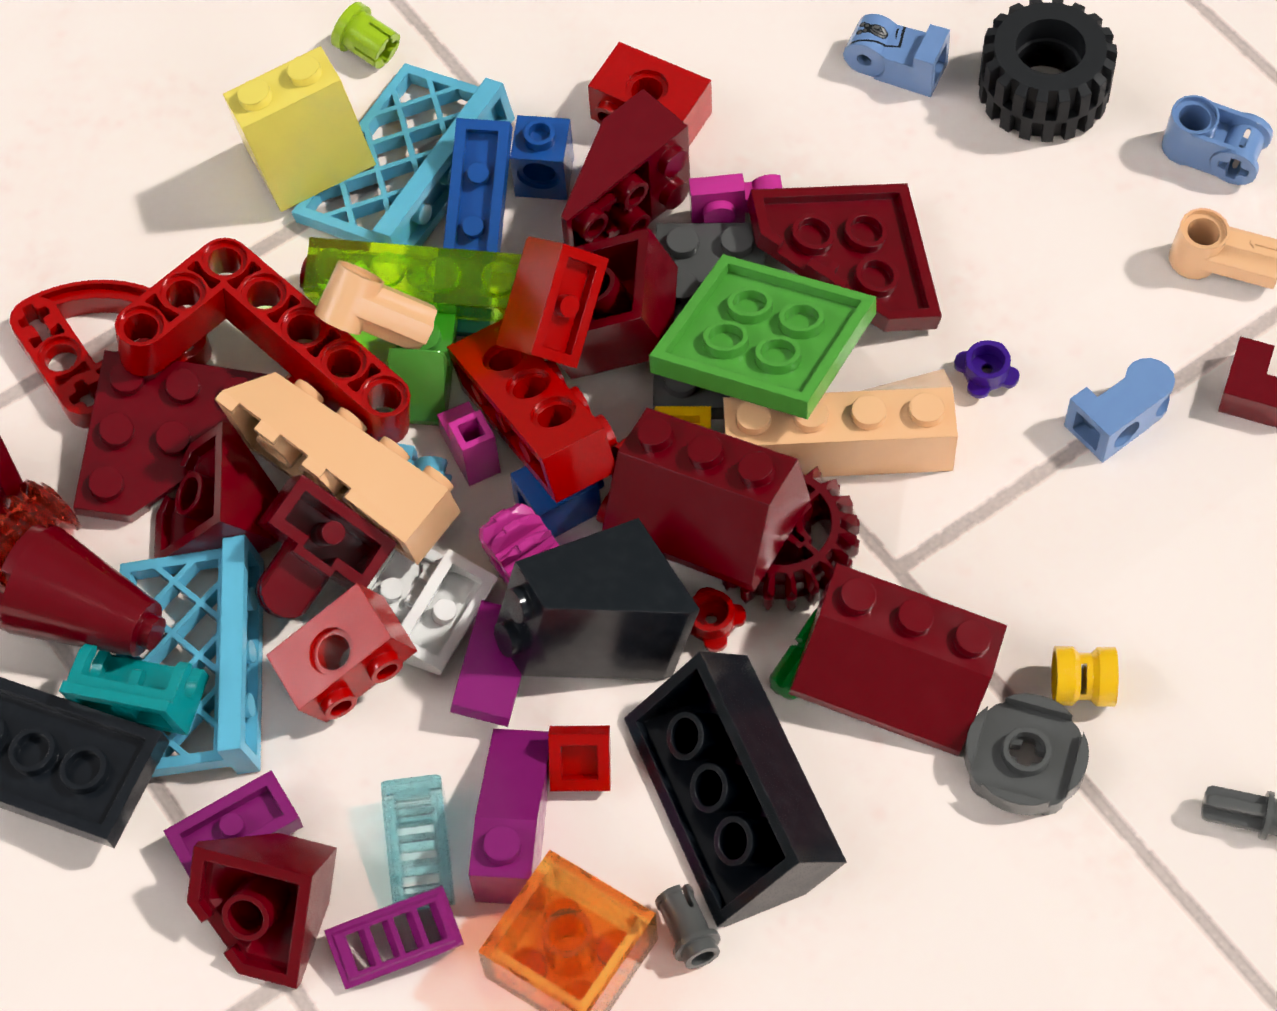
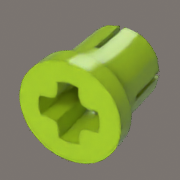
M362 2L351 4L342 13L331 35L333 46L343 52L350 50L377 69L382 68L392 59L400 43V34L373 17L371 9Z

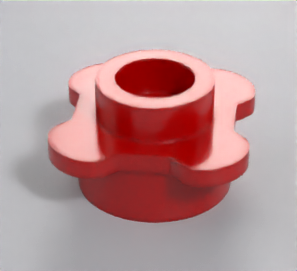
M711 587L701 588L692 597L700 610L690 635L704 642L706 650L719 652L727 647V637L734 628L744 625L746 611L742 605L733 604L731 598L724 592ZM708 616H715L717 620L714 623H708L706 618Z

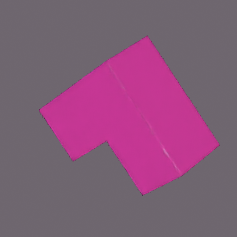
M467 401L437 414L440 433L469 486L501 473L495 435L481 410L474 411L470 402Z

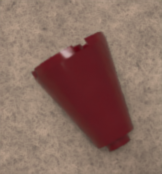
M48 523L49 528L37 524L20 537L9 552L1 568L2 572L10 575L4 593L0 592L1 630L13 635L82 647L84 644L95 645L97 650L132 657L140 656L146 649L151 651L158 645L166 627V620L162 617V607L159 602L59 526Z

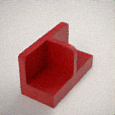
M529 236L526 239L497 337V345L577 369L609 258L564 243Z

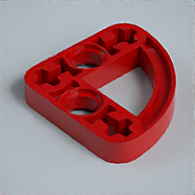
M118 280L72 282L34 294L22 300L12 310L10 324L19 345L74 425L81 428H89L93 405L87 407L84 402L80 401V398L89 394L95 399L102 360L97 363L93 361L66 319L92 313L119 314L150 287ZM39 319L41 323L45 324L50 337L42 341L36 329L29 324L33 320ZM207 335L194 344V348L184 352L176 359V361L207 365L212 351ZM141 338V339L137 340L136 342H145V341H148V340H150V339H149V338ZM72 353L77 356L74 365L67 370L53 371L48 368L52 358L58 354Z

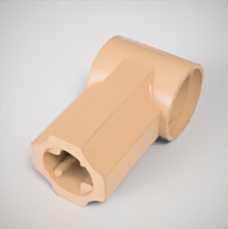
M1197 208L1190 210L1182 218L1169 251V262L1179 275L1188 279L1198 280L1214 273L1274 289L1277 283V239L1230 227L1220 213L1212 209Z
M338 261L314 314L329 325L351 334L360 335L364 331L405 349H420L423 345H426L434 329L437 309L432 304L384 285V281L364 268L346 261Z

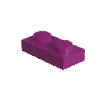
M272 770L163 831L190 878L193 847L198 841L272 833L290 835L301 829L303 825Z

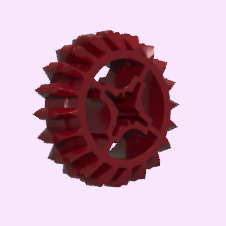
M818 466L808 474H803L811 501L756 590L753 592L743 587L740 588V596L745 604L756 595L763 597V606L767 611L774 605L775 599L785 600V605L792 612L797 606V598L803 596L815 606L816 602L819 601V588L825 589L836 563L852 568V559L859 553L860 541L856 535L859 534L860 522L857 515L852 514L853 502L850 499V495L840 496V485L837 483V479L821 483L822 473L819 471ZM818 521L828 536L826 543L819 551L811 545L812 537L810 536L811 527ZM722 580V585L725 587L726 592L740 587Z

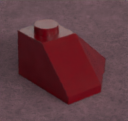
M221 421L190 443L180 465L188 469V472L178 487L176 497L172 498L165 495L156 514L154 558L222 548V539L224 537L243 534L246 535L259 554L278 542V540L256 525L278 495V490L234 426L228 422Z
M282 833L198 841L194 845L187 904L201 923L206 920L209 921L227 946L223 954L238 974L294 989L299 987L329 905L337 847Z

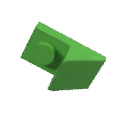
M437 313L434 329L429 340L420 349H405L398 345L396 348H389L388 367L401 377L409 387L411 395L410 424L439 426L437 414L449 409L453 363L447 346L456 342L458 328L456 314Z

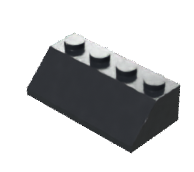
M700 651L624 717L717 927H727L806 895L847 863L748 655Z

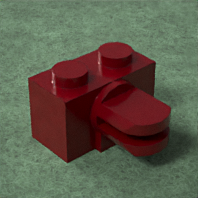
M301 474L291 477L256 524L283 544L259 578L255 589L256 598L265 612L277 618H297L306 613L330 578L346 590L356 583L368 587L397 545V542L305 475Z

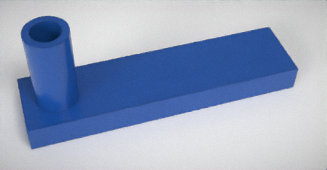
M456 118L437 313L456 314L458 320L457 336L467 337L494 322L513 131L510 121Z

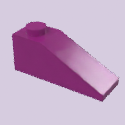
M493 728L475 815L468 874L475 902L537 906L549 786V731Z

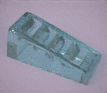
M432 774L381 782L392 904L443 885L449 904L456 905L446 796L441 776ZM434 825L433 832L409 835L400 834L401 828ZM430 850H436L437 857L403 861L402 854ZM439 873L440 882L405 887L404 878ZM429 904L419 907L417 910L430 908Z

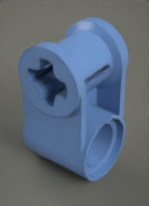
M1188 95L1178 99L1173 105L1161 146L1169 160L1177 164L1189 166L1217 176L1219 179L1230 184L1246 185L1253 182L1259 172L1257 160L1261 150L1267 148L1271 143L1273 130L1268 122L1255 114L1237 111L1212 102L1203 96ZM1247 129L1251 131L1248 139L1243 137ZM1235 159L1240 161L1237 168L1232 167Z

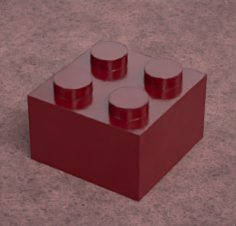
M649 228L577 246L576 248L609 258L577 369L562 364L559 365L571 379L649 361V355L674 322L678 266Z

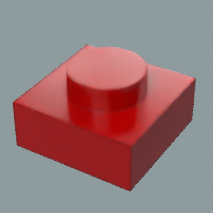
M610 725L550 726L548 732L550 791H611Z

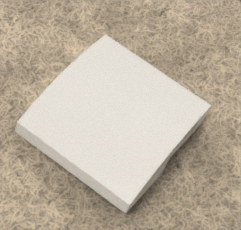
M393 549L367 588L385 597L417 649V652L404 661V663L441 675L475 619L481 600L485 601L499 577L450 549L446 551L444 556L430 549L418 565Z

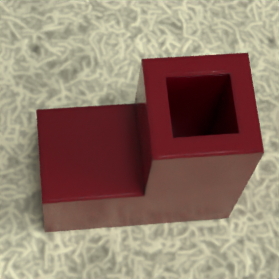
M1240 336L1218 412L1277 428V377L1267 374L1275 345Z

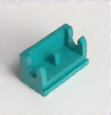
M84 644L80 648L67 680H63L59 692L67 700L152 729L188 735L210 677L204 669H192V663L182 661L178 662L174 667L115 656L110 652L100 650L96 655L97 646Z

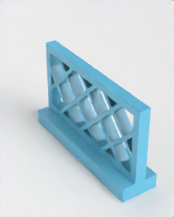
M405 63L359 123L376 163L373 166L374 168L361 172L297 204L291 212L295 221L381 252L386 265L404 271L447 212L456 118L510 121L512 123L515 117L504 84L485 78L480 86H476ZM411 84L427 88L430 92L428 95L403 103L400 100ZM461 99L468 101L460 112L443 117L441 106ZM435 109L436 120L408 128L406 117ZM397 120L400 121L402 131L373 140L372 135L379 126ZM442 134V137L433 149L419 154L415 153L413 143ZM407 146L410 157L380 166L379 154ZM414 171V175L405 187L391 192L387 191L386 180ZM378 183L381 195L352 204L349 192ZM340 195L343 196L345 207L324 214L316 211L322 201ZM382 210L386 211L372 231L357 225L356 219Z
M245 534L224 537L222 539V548L120 564V573L135 585H137V580L161 577L168 582L153 598L161 604L162 611L179 593L195 605L173 628L166 624L164 631L166 636L144 659L140 656L132 657L116 654V656L160 664L177 645H180L193 656L188 662L192 663V669H203L206 667L215 674V686L200 701L188 735L171 732L168 736L163 732L170 742L151 778L231 767L237 774L261 771L263 608L258 603L255 589L259 578L264 572V560ZM218 568V581L201 599L186 587L201 570ZM216 604H217V611H215V610L213 609V607H214ZM207 614L217 622L216 634L198 651L184 637ZM216 655V663L214 664L211 660ZM213 709H214V718L209 715ZM204 720L214 728L213 750L189 754L180 745ZM174 751L178 754L176 756H170Z

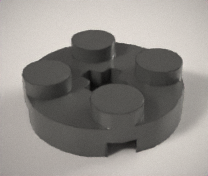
M1027 693L1005 697L1004 703L996 704L989 710L987 706L978 713L968 731L964 759L970 776L969 783L971 789L977 796L1010 813L1020 815L1055 814L1062 809L1068 799L1075 795L1083 782L1089 760V746L1083 732V735H1081L1079 728L1073 723V715L1063 705L1050 698ZM1023 742L1035 745L1034 754L1043 759L1039 763H1031L1030 766L1017 763L1016 757L1010 755L1009 750H1020Z

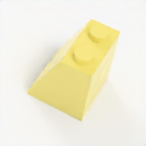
M321 46L223 93L244 146L281 212L376 165L342 81Z

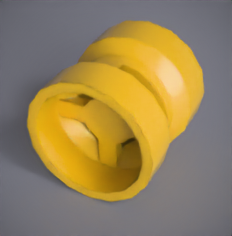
M1054 646L1051 664L1052 700L1063 706H1073L1078 700H1090L1097 707L1116 706L1119 684L1116 647H1096L1091 653H1079L1073 646ZM1081 664H1082V689H1081Z

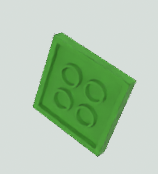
M723 254L649 355L650 373L808 420L876 315V296Z

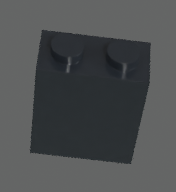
M637 518L515 561L497 623L494 627V636L502 654L512 658L522 676L663 680L674 674L700 609L640 519Z

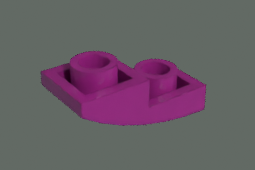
M481 600L450 712L508 727L522 674L512 658L502 654L495 640L494 627L502 605Z

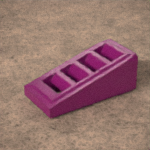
M443 885L324 930L345 990L464 945ZM429 904L441 939L429 943L417 908ZM404 913L417 945L416 949L405 952L393 917ZM380 922L394 956L385 961H382L369 928ZM354 932L359 934L370 965L359 971L346 935Z

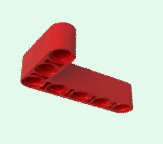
M224 237L208 242L126 306L116 318L114 325L120 362L125 370L133 375L144 377L155 375L162 371L227 319L296 380L301 379L316 389L324 398L323 403L336 413L342 407L359 418L367 428L365 433L378 442L383 436H386L398 443L403 440L409 430L411 395L409 387L404 380L348 332L335 328L318 318L314 314L317 307L236 239ZM221 273H233L230 275H219ZM182 305H190V306H191V307H189V308H183V309H182V308H177V307L182 306ZM259 306H272L268 309L257 308ZM141 338H149V339H150V340L145 341V342H136V341H135V340L141 339ZM301 339L312 340L309 343H299L296 341ZM339 373H349L353 376L342 378L337 377L335 375ZM380 407L392 408L393 411L383 413L378 412L375 409Z

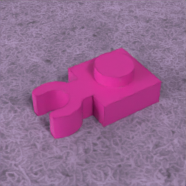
M743 173L690 178L689 201L691 223H745V213H749L747 201L751 189L782 188L781 176L777 174L763 175L752 182H744Z

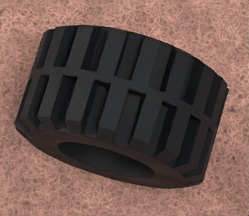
M1029 0L1028 6L1017 3L1009 7L1008 15L1000 13L993 20V28L987 29L984 36L978 82L979 98L982 104H986V114L991 120L1000 118L999 127L1009 133L1015 129L1019 131V138L1029 141L1031 136L1041 137V142H1053L1054 136H1061L1063 140L1075 137L1076 129L1085 133L1093 127L1094 119H1101L1106 104L1109 102L1113 82L1117 45L1112 44L1114 35L1109 27H1101L1103 19L1095 12L1089 15L1084 13L1085 6L1076 2L1072 6L1063 4L1064 0H1052V2ZM1048 66L1061 70L1062 73H1042L1031 69V67Z

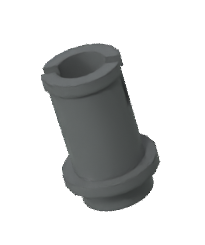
M680 884L675 885L657 896L655 905L661 912L676 944L672 950L675 959L683 961L688 969L700 968L715 960L720 954L718 947L721 941L720 935L717 930L709 928L694 897L692 887L689 884H684L682 888Z

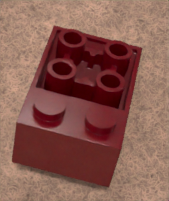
M644 89L603 119L561 215L564 244L577 247L647 229L654 219L667 209H675L687 197L690 179L688 125Z

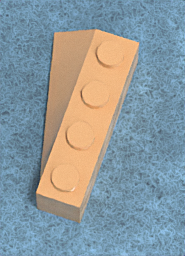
M944 369L862 391L824 393L808 420L734 397H723L724 434L797 458L802 473L805 475L817 466L822 473V477L953 471L958 432L953 386Z
M274 372L224 389L215 398L250 450L289 477L305 475L395 540L397 545L394 549L417 565L461 513L451 494L454 486L443 474L431 466H426L421 471L408 462L410 456L396 442L386 436H383L378 442L365 433L367 428L359 418L342 407L335 413L322 404L324 398L321 394L301 379H297L292 384Z

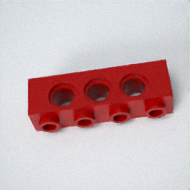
M501 319L447 346L461 389L474 405L481 410L484 417L553 500L558 503L614 473L615 461L611 448L617 445L616 437L610 424L602 414L596 417L593 416L580 389L577 386L568 388L555 362L544 361L542 358L497 345V337L503 320Z

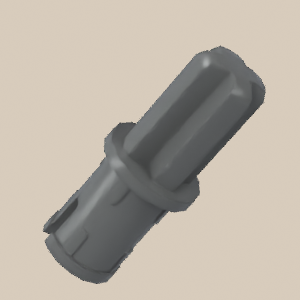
M1214 785L1207 787L1201 806L1202 819L1208 822L1258 832V838L1266 840L1268 834L1277 836V799L1275 798V792L1267 791L1265 796Z

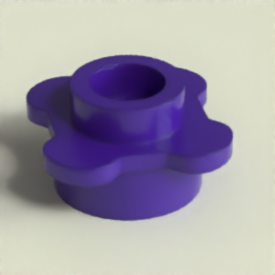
M991 340L980 341L973 344L968 351H962L955 357L954 367L958 372L964 374L968 382L967 392L972 397L985 398L992 390L1001 387L1010 389L1018 384L1019 371L1010 366L1011 356L1006 347L1000 342ZM982 368H990L992 371L985 373L982 371Z

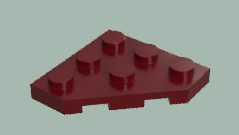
M908 183L751 189L747 205L756 246L800 276L876 296V315L871 324L883 332L937 329L942 314Z
M104 350L73 505L75 515L133 523L151 510L150 506L177 489L186 476L188 469L183 468L180 463L189 444L221 421L231 424L215 400L218 394L224 389L268 374L174 360L155 375L143 377L133 375L125 370L120 362L119 352Z

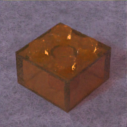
M549 850L479 949L478 954L484 976L538 1011H611L658 940L656 913Z

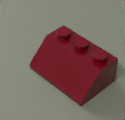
M646 408L618 450L602 531L639 518L667 560L754 592L811 499L797 458Z
M836 563L822 593L788 694L959 756L967 739L970 726L974 722L991 681L1007 625Z

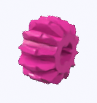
M517 503L506 510L505 508L490 517L489 522L479 528V540L482 543V548L488 555L491 564L497 570L499 577L503 579L507 586L515 561L560 546L540 516L536 515L531 507L523 503Z

